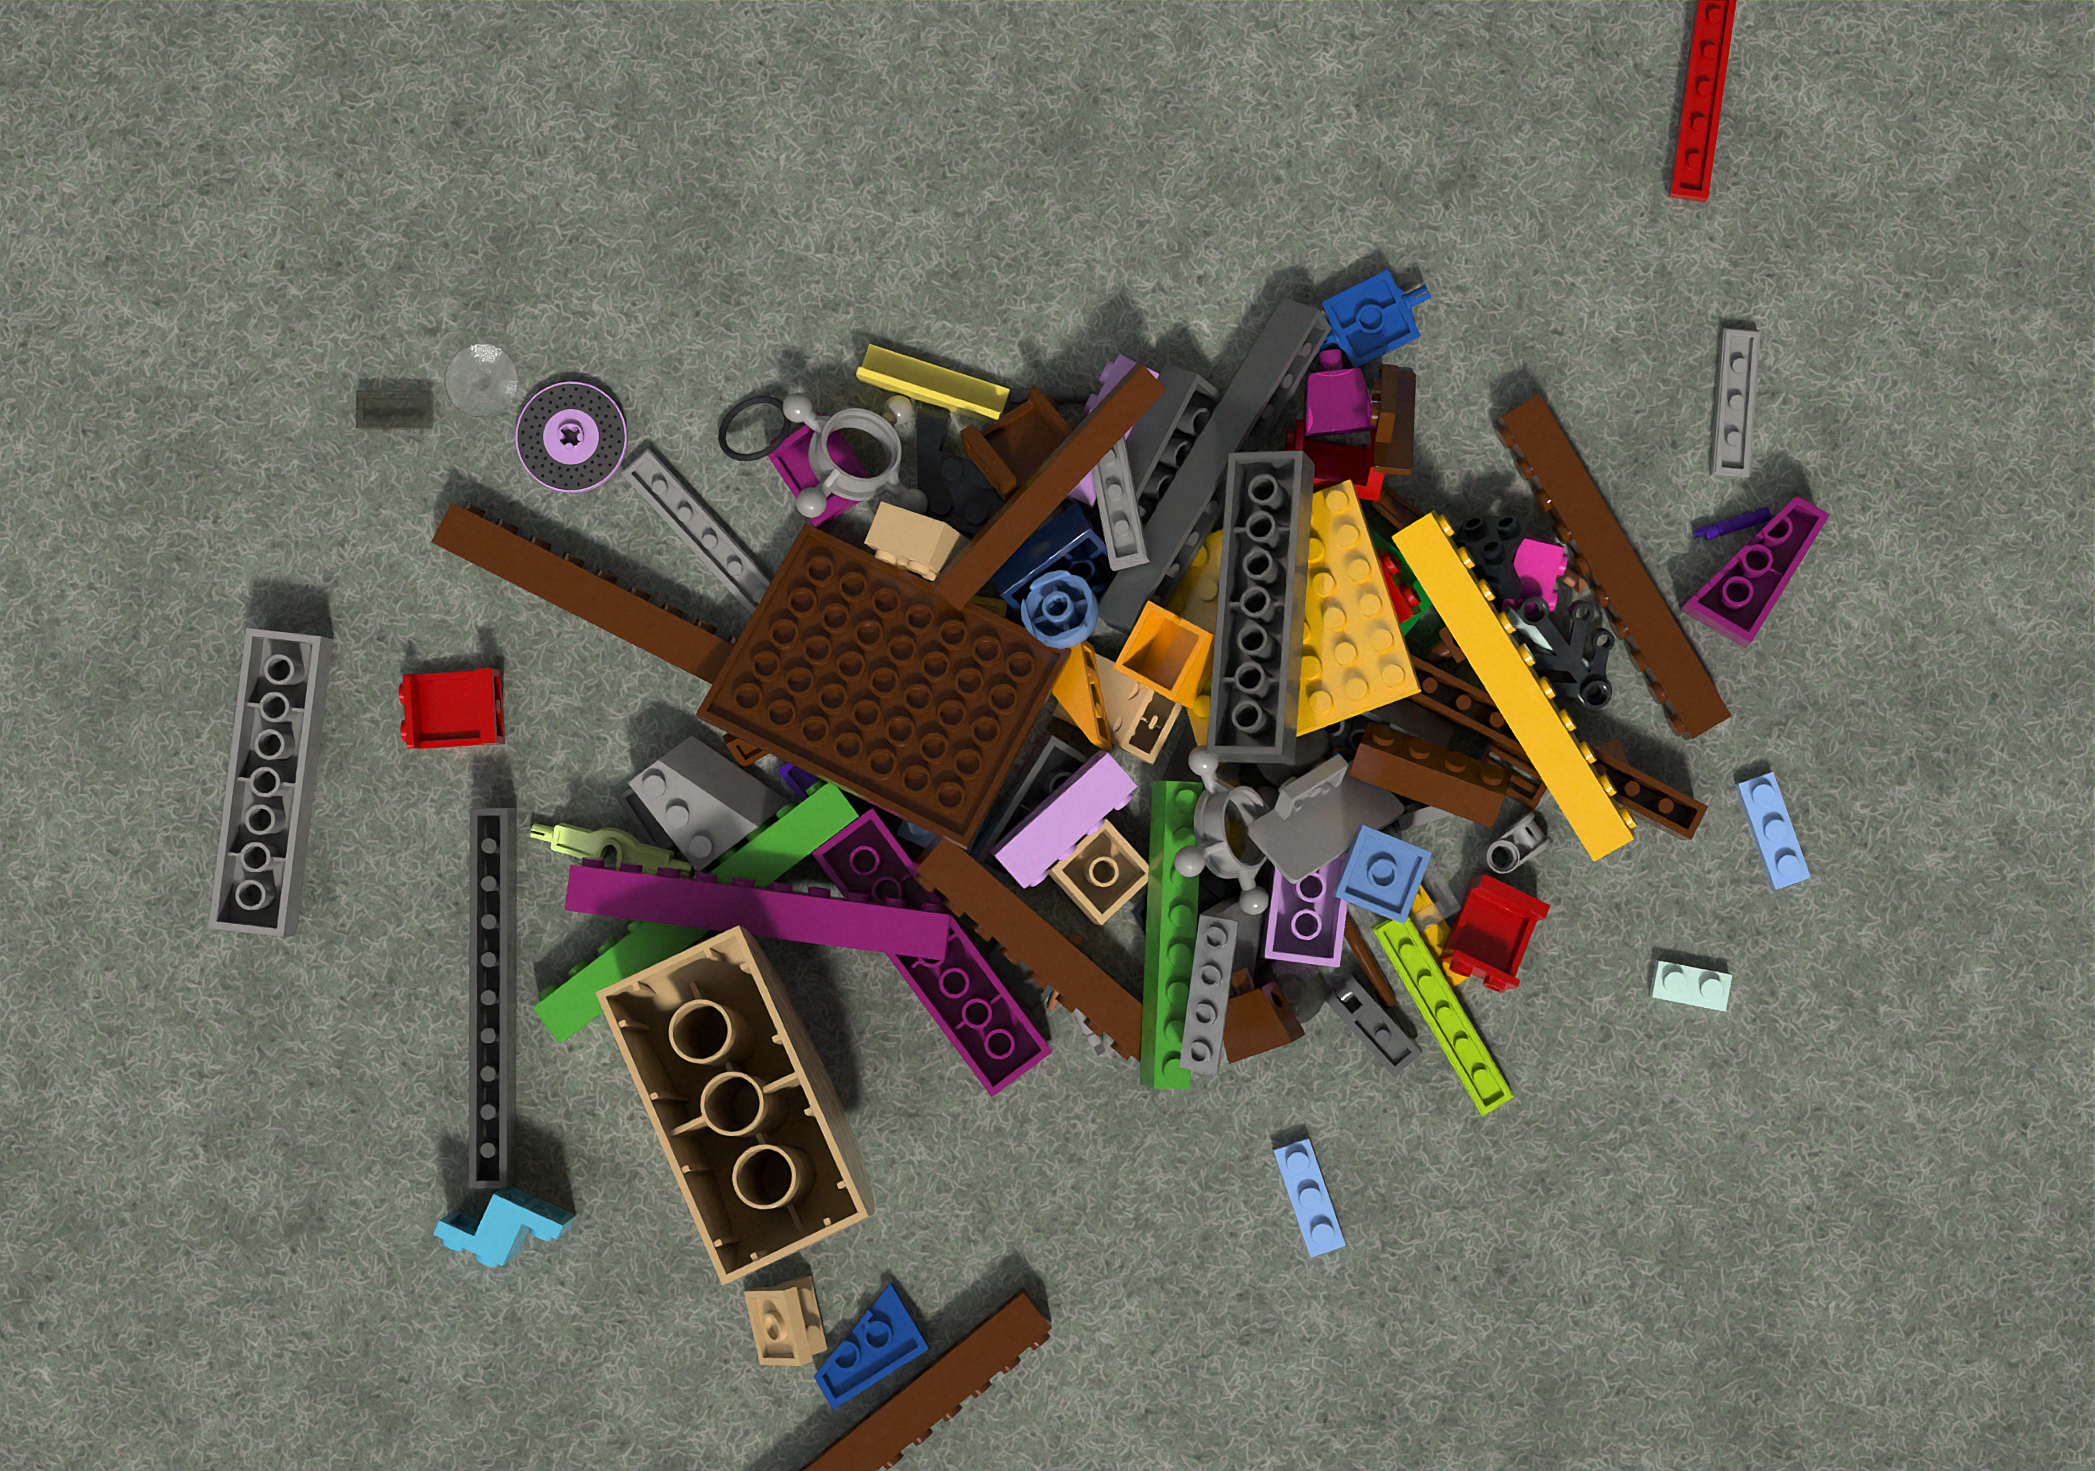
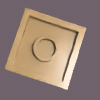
M811 1276L799 1277L773 1287H755L744 1291L760 1365L802 1366L813 1362L812 1355L827 1350Z

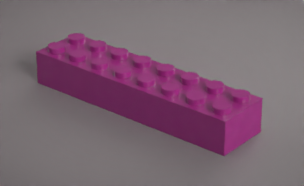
M871 808L812 852V855L844 898L846 897V892L868 894V901L883 903L884 897L906 899V906L921 908L922 902L943 904L944 899L936 888L930 893L914 879L918 872L911 864L915 860L876 808ZM944 905V911L952 912ZM953 912L947 957L944 961L885 953L991 1097L1053 1052L1052 1045Z

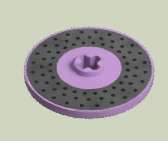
M581 382L557 383L538 392L522 410L516 427V448L523 466L539 483L559 492L580 493L602 485L618 470L627 450V426L619 407L600 389ZM567 429L573 432L578 429L580 430V433L577 435V439L580 442L574 446L571 443L563 444L566 440L564 432Z

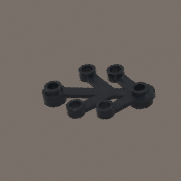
M1536 593L1523 595L1516 604L1518 617L1525 624L1535 626L1555 652V654L1531 652L1536 660L1532 667L1569 671L1576 682L1552 681L1544 673L1537 674L1539 679L1545 676L1554 688L1556 696L1574 697L1585 709L1596 710L1606 706L1612 696V685L1604 676L1609 650L1613 648L1615 643L1613 634L1606 628L1594 629L1589 636V642L1594 648L1589 672L1581 663L1588 625L1594 617L1593 607L1585 600H1576L1570 605L1568 612L1573 622L1569 643L1567 644L1548 618V603ZM1529 602H1535V609L1530 613H1526L1525 606ZM1581 607H1586V614L1580 618L1576 617L1577 610ZM1607 635V641L1603 645H1597L1599 636ZM1597 685L1596 693L1587 695V690L1591 686Z

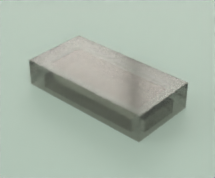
M356 391V428L359 430H433V392Z

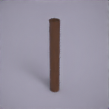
M1347 911L1344 937L1385 1009L1396 1005L1398 1001Z

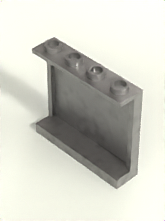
M1230 895L1200 914L1179 1068L1218 1074L1222 1047H1225L1223 1035L1228 999L1234 995L1230 985L1232 972L1248 967L1254 984L1256 983L1265 911L1257 915L1247 914L1240 907L1239 897Z

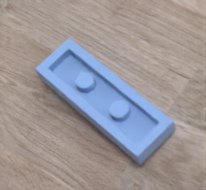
M1774 772L1735 784L1772 890L1811 878Z
M1306 1137L1274 1148L1273 1152L1310 1258L1346 1246L1309 1138Z

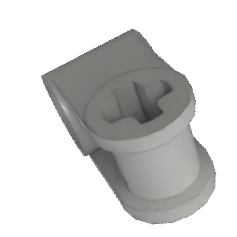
M1528 811L1509 824L1502 833L1483 846L1479 854V862L1486 872L1491 874L1509 873L1553 843V839L1550 836L1546 837L1533 820L1535 815L1532 811ZM1496 847L1502 848L1507 854V861L1501 868L1493 864L1491 858L1492 852Z

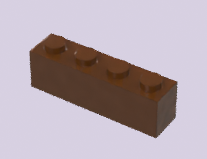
M1368 721L1349 776L1492 828L1505 798L1512 772L1468 757L1460 752L1432 744L1424 739L1399 732L1386 725Z

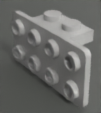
M1337 754L1328 761H1325V759L1317 761L1310 767L1307 774L1298 779L1295 776L1291 777L1279 788L1280 795L1275 808L1249 824L1247 829L1248 836L1288 882L1293 884L1300 882L1350 849L1359 824L1380 831L1402 816L1404 806L1389 790L1349 776L1354 759L1347 763L1340 754Z

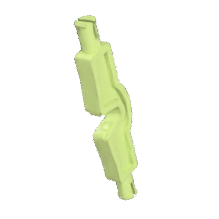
M536 822L531 827L530 838L551 842L552 850L580 859L582 857L604 859L608 845H613L617 850V868L620 867V862L642 864V871L657 873L658 867L680 869V876L692 877L694 872L692 871L694 867L690 863L673 859L674 852L640 843L633 835L621 829L607 827L593 831L566 823H559L553 828Z

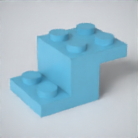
M510 1186L507 1189H500L493 1194L481 1221L455 1210L439 1220L433 1235L442 1238L441 1244L445 1247L459 1252L464 1248L477 1254L475 1259L480 1263L490 1267H497L498 1264L501 1266L505 1265L518 1255L529 1228H531L529 1233L539 1239L550 1241L551 1238L557 1240L571 1228L576 1215L514 1186Z

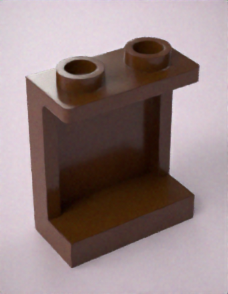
M1036 385L1029 389L1030 398L1028 401L986 428L978 431L972 423L960 431L963 450L1005 503L1076 429L1075 424L1070 419L1065 421L1060 416L1058 406L1052 396L1048 393L1043 395Z

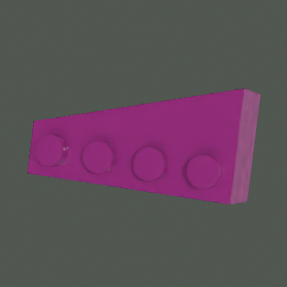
M1796 496L1716 573L1680 611L1746 648L1755 638L1830 514Z

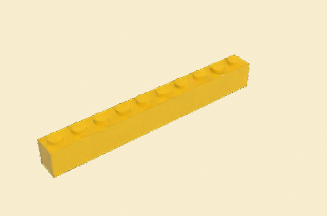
M1435 510L1393 535L1392 539L1595 862L1634 840L1635 831L1633 828L1637 826V822L1627 806L1620 808L1613 797L1617 790L1608 775L1604 773L1600 776L1592 764L1597 759L1586 741L1579 743L1572 730L1577 727L1569 712L1565 708L1559 711L1552 698L1556 696V692L1545 676L1539 679L1532 667L1536 660L1525 643L1519 646L1511 634L1516 631L1511 619L1505 611L1498 613L1491 600L1496 598L1495 594L1484 578L1478 581L1471 568L1475 566V562L1464 546L1458 549L1451 535L1455 533V530L1444 514L1438 516Z

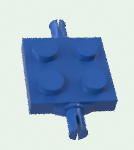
M1387 269L1321 302V307L1332 329L1324 340L1326 343L1321 345L1317 355L1337 345L1345 353L1351 367L1360 368L1420 338L1421 334L1413 320L1412 307L1431 299L1426 285L1424 284L1404 294L1396 286Z

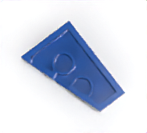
M892 1283L887 1286L874 1305L859 1320L860 1322L841 1342L813 1376L832 1410L930 1349L925 1337Z

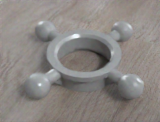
M796 392L786 397L783 402V412L786 418L796 423L804 422L815 431L809 443L808 458L811 469L820 483L815 488H805L798 494L796 505L798 511L803 516L809 518L820 516L826 508V498L831 492L842 498L854 501L872 500L888 492L898 500L900 508L921 515L925 514L928 508L926 495L919 489H907L900 483L898 477L902 450L900 439L893 426L895 424H904L912 417L913 406L908 398L902 395L890 397L884 405V415L881 417L872 411L859 408L845 409L833 416H819L813 411L812 402L807 395ZM849 427L858 428L870 433L880 442L886 453V470L879 476L869 479L847 474L830 458L827 450L828 436L838 429Z
M1206 745L1197 746L1191 751L1188 758L1190 769L1195 774L1201 776L1205 786V790L1197 801L1194 813V835L1197 846H1185L1178 850L1174 857L1175 868L1181 875L1186 877L1198 875L1202 872L1205 865L1220 878L1231 879L1238 877L1242 888L1239 895L1240 907L1247 914H1260L1266 910L1269 904V896L1263 887L1256 885L1254 878L1267 857L1248 836L1247 829L1250 823L1275 808L1280 794L1275 788L1270 786H1263L1254 791L1247 786L1234 787L1217 777L1215 771L1219 761L1207 754ZM1229 799L1239 809L1245 827V848L1240 860L1231 851L1225 834L1224 815Z

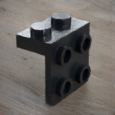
M1473 516L1464 521L1453 539L1458 549L1464 546L1475 562V566L1471 568L1478 581L1483 578L1487 581L1495 594V599H1518L1524 590L1511 560L1532 526L1529 516Z

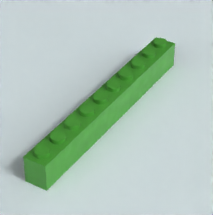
M820 779L805 791L809 796L798 806L792 801L776 813L779 820L772 826L767 828L763 823L746 836L749 843L739 851L733 846L716 859L719 866L710 873L718 874L717 881L732 883L733 877L755 879V886L767 888L771 882L778 880L863 814L845 790ZM635 920L627 927L630 932L629 935L621 941L613 937L597 949L601 955L590 964L585 959L567 972L571 979L559 987L555 982L537 996L541 999V1002L535 1005L533 1010L557 1042L561 1044L603 1013L596 992L685 951L711 930Z

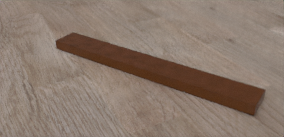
M1137 362L930 584L960 611L1166 391L1164 386L1143 364Z

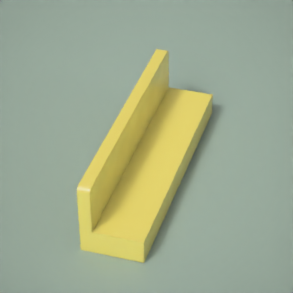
M872 344L868 346L862 367H858L856 372L860 382L990 424L1002 417L1010 394V389Z

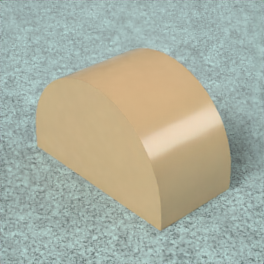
M738 925L596 992V996L722 1286L874 1215L875 1203L868 1174L833 1083L787 989L767 955L749 931Z

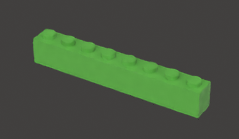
M1152 781L1140 1084L1153 1089H1190L1191 1070L1179 1068L1197 938L1199 874L1194 877L1181 875L1175 868L1174 857L1182 847L1197 846L1194 835V813L1197 801L1203 792L1202 782Z

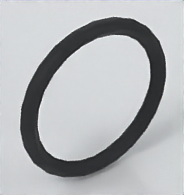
M757 396L735 406L726 415L719 429L718 440L724 454L737 461H753L775 451L784 442L791 428V421L786 418L783 412V402L771 396ZM760 403L772 404L781 410L784 417L783 428L771 445L750 454H741L730 449L726 441V431L733 418L739 412Z

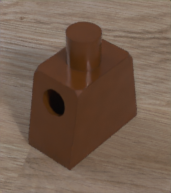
M1248 967L1232 972L1230 985L1234 995L1228 999L1223 1035L1229 1064L1290 1044L1306 1035L1276 982L1272 981L1255 987Z

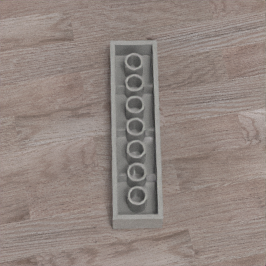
M246 628L209 929L279 937L295 936L297 933L333 646L332 639L322 636Z

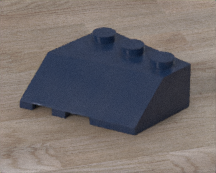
M1078 502L1023 542L992 575L1000 596L1020 615L1023 598L1026 601L1028 594L1031 592L1029 587L1036 579L1046 573L1063 570L1068 571L1072 575L1080 576L1091 587L1098 604L1100 597L1107 591L1118 573V570L1113 571L1110 568L1103 529Z

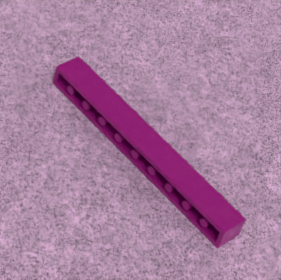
M582 857V863L570 865L565 902L566 911L724 932L739 925L754 936L943 961L947 957L952 912L944 911V904L922 902L921 908L906 906V899L884 897L883 903L868 901V894L846 892L845 898L830 896L831 889L808 887V893L793 891V884L771 882L770 888L755 886V879L733 877L732 883L717 881L718 874L695 872V878L680 876V869L658 867L657 873L642 871V864L620 862L619 868L605 866V859Z

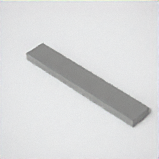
M647 448L621 474L753 615L772 581L652 451Z

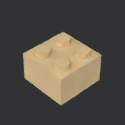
M881 501L864 543L876 551L874 557L909 573L913 571L921 574V578L932 582L970 540L945 522Z
M1103 818L1105 823L1098 831L1090 836L1087 834L1083 835L1075 843L1077 848L1068 858L1063 861L1057 859L1047 868L1048 874L1093 924L1103 925L1148 882L1149 865L1107 818Z

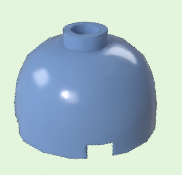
M1059 570L1044 574L1029 587L1031 592L1028 594L1026 601L1023 598L1021 604L1022 621L1030 634L1046 646L1058 649L1074 647L1086 640L1096 627L1099 617L1097 598L1083 578L1072 575L1068 571Z

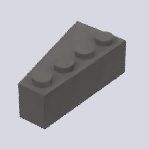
M1044 731L969 855L1005 884L1012 876L989 850L1090 758Z

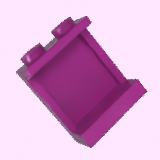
M828 411L823 413L822 415H820L819 412H815L819 416H830ZM804 422L800 423L801 429L791 435L788 434L784 442L775 451L767 455L796 499L803 489L815 488L820 483L811 469L808 458L809 443L815 431ZM840 430L832 432L827 438V450L832 461L849 475L865 479L872 478ZM777 437L774 438V439L769 443V445H771V444L777 439ZM831 492L826 498L827 505L824 512L818 517L809 519L813 526L819 530L862 501L845 499Z

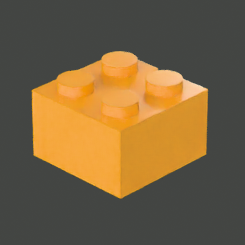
M1148 600L1113 669L1166 698L1192 709L1213 669L1215 635Z

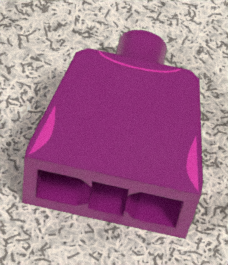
M1339 349L1320 352L1321 372L1310 373L1305 379L1304 439L1368 432L1370 429H1375V425H1370L1372 404L1361 369H1343L1342 354Z

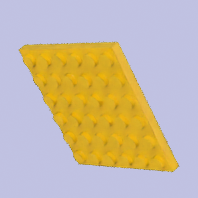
M1351 479L1313 494L1296 737L1422 692L1355 485ZM1223 529L1207 536L1165 607L1166 610L1214 635L1216 633ZM1213 669L1192 709L1186 707L1197 746H1207ZM1219 762L1218 766L1227 762Z

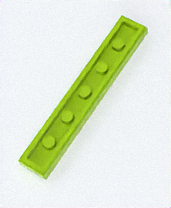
M1409 916L1405 924L1385 917L1370 926L1479 1114L1483 1117L1514 1098Z

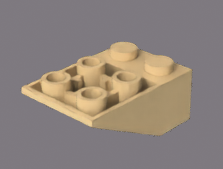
M1095 653L1112 746L1152 766L1183 705L1166 698L1113 669L1116 662ZM1058 702L1052 715L1080 729L1061 703Z

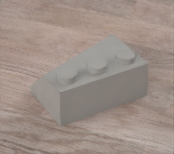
M693 735L628 782L697 872L739 842L790 801Z

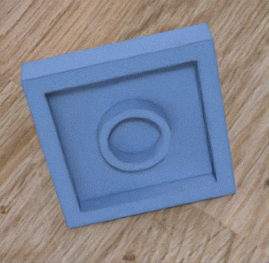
M1359 824L1332 896L1347 901L1361 909L1405 924L1432 852Z

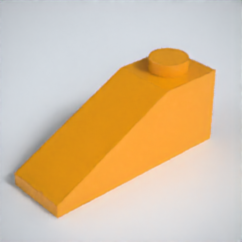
M1084 640L1078 645L1068 648L1071 650V657L1052 693L1087 738L1107 752L1113 749L1093 645Z

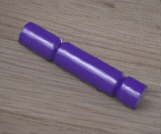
M1768 507L1759 508L1754 512L1750 511L1716 522V524L1713 523L1694 529L1692 534L1694 539L1704 536L1705 540L1708 541L1718 536H1724L1755 526L1757 523L1761 524L1770 521L1771 514Z

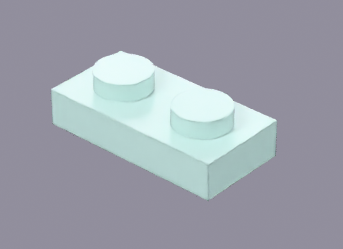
M1656 960L1649 997L1726 1012L1732 975Z

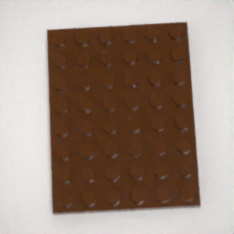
M805 523L696 715L699 719L968 850L1070 659L1071 650L1068 648L1058 649L1046 646L1033 637L1026 628L970 601L958 611L930 582L879 560L873 555Z

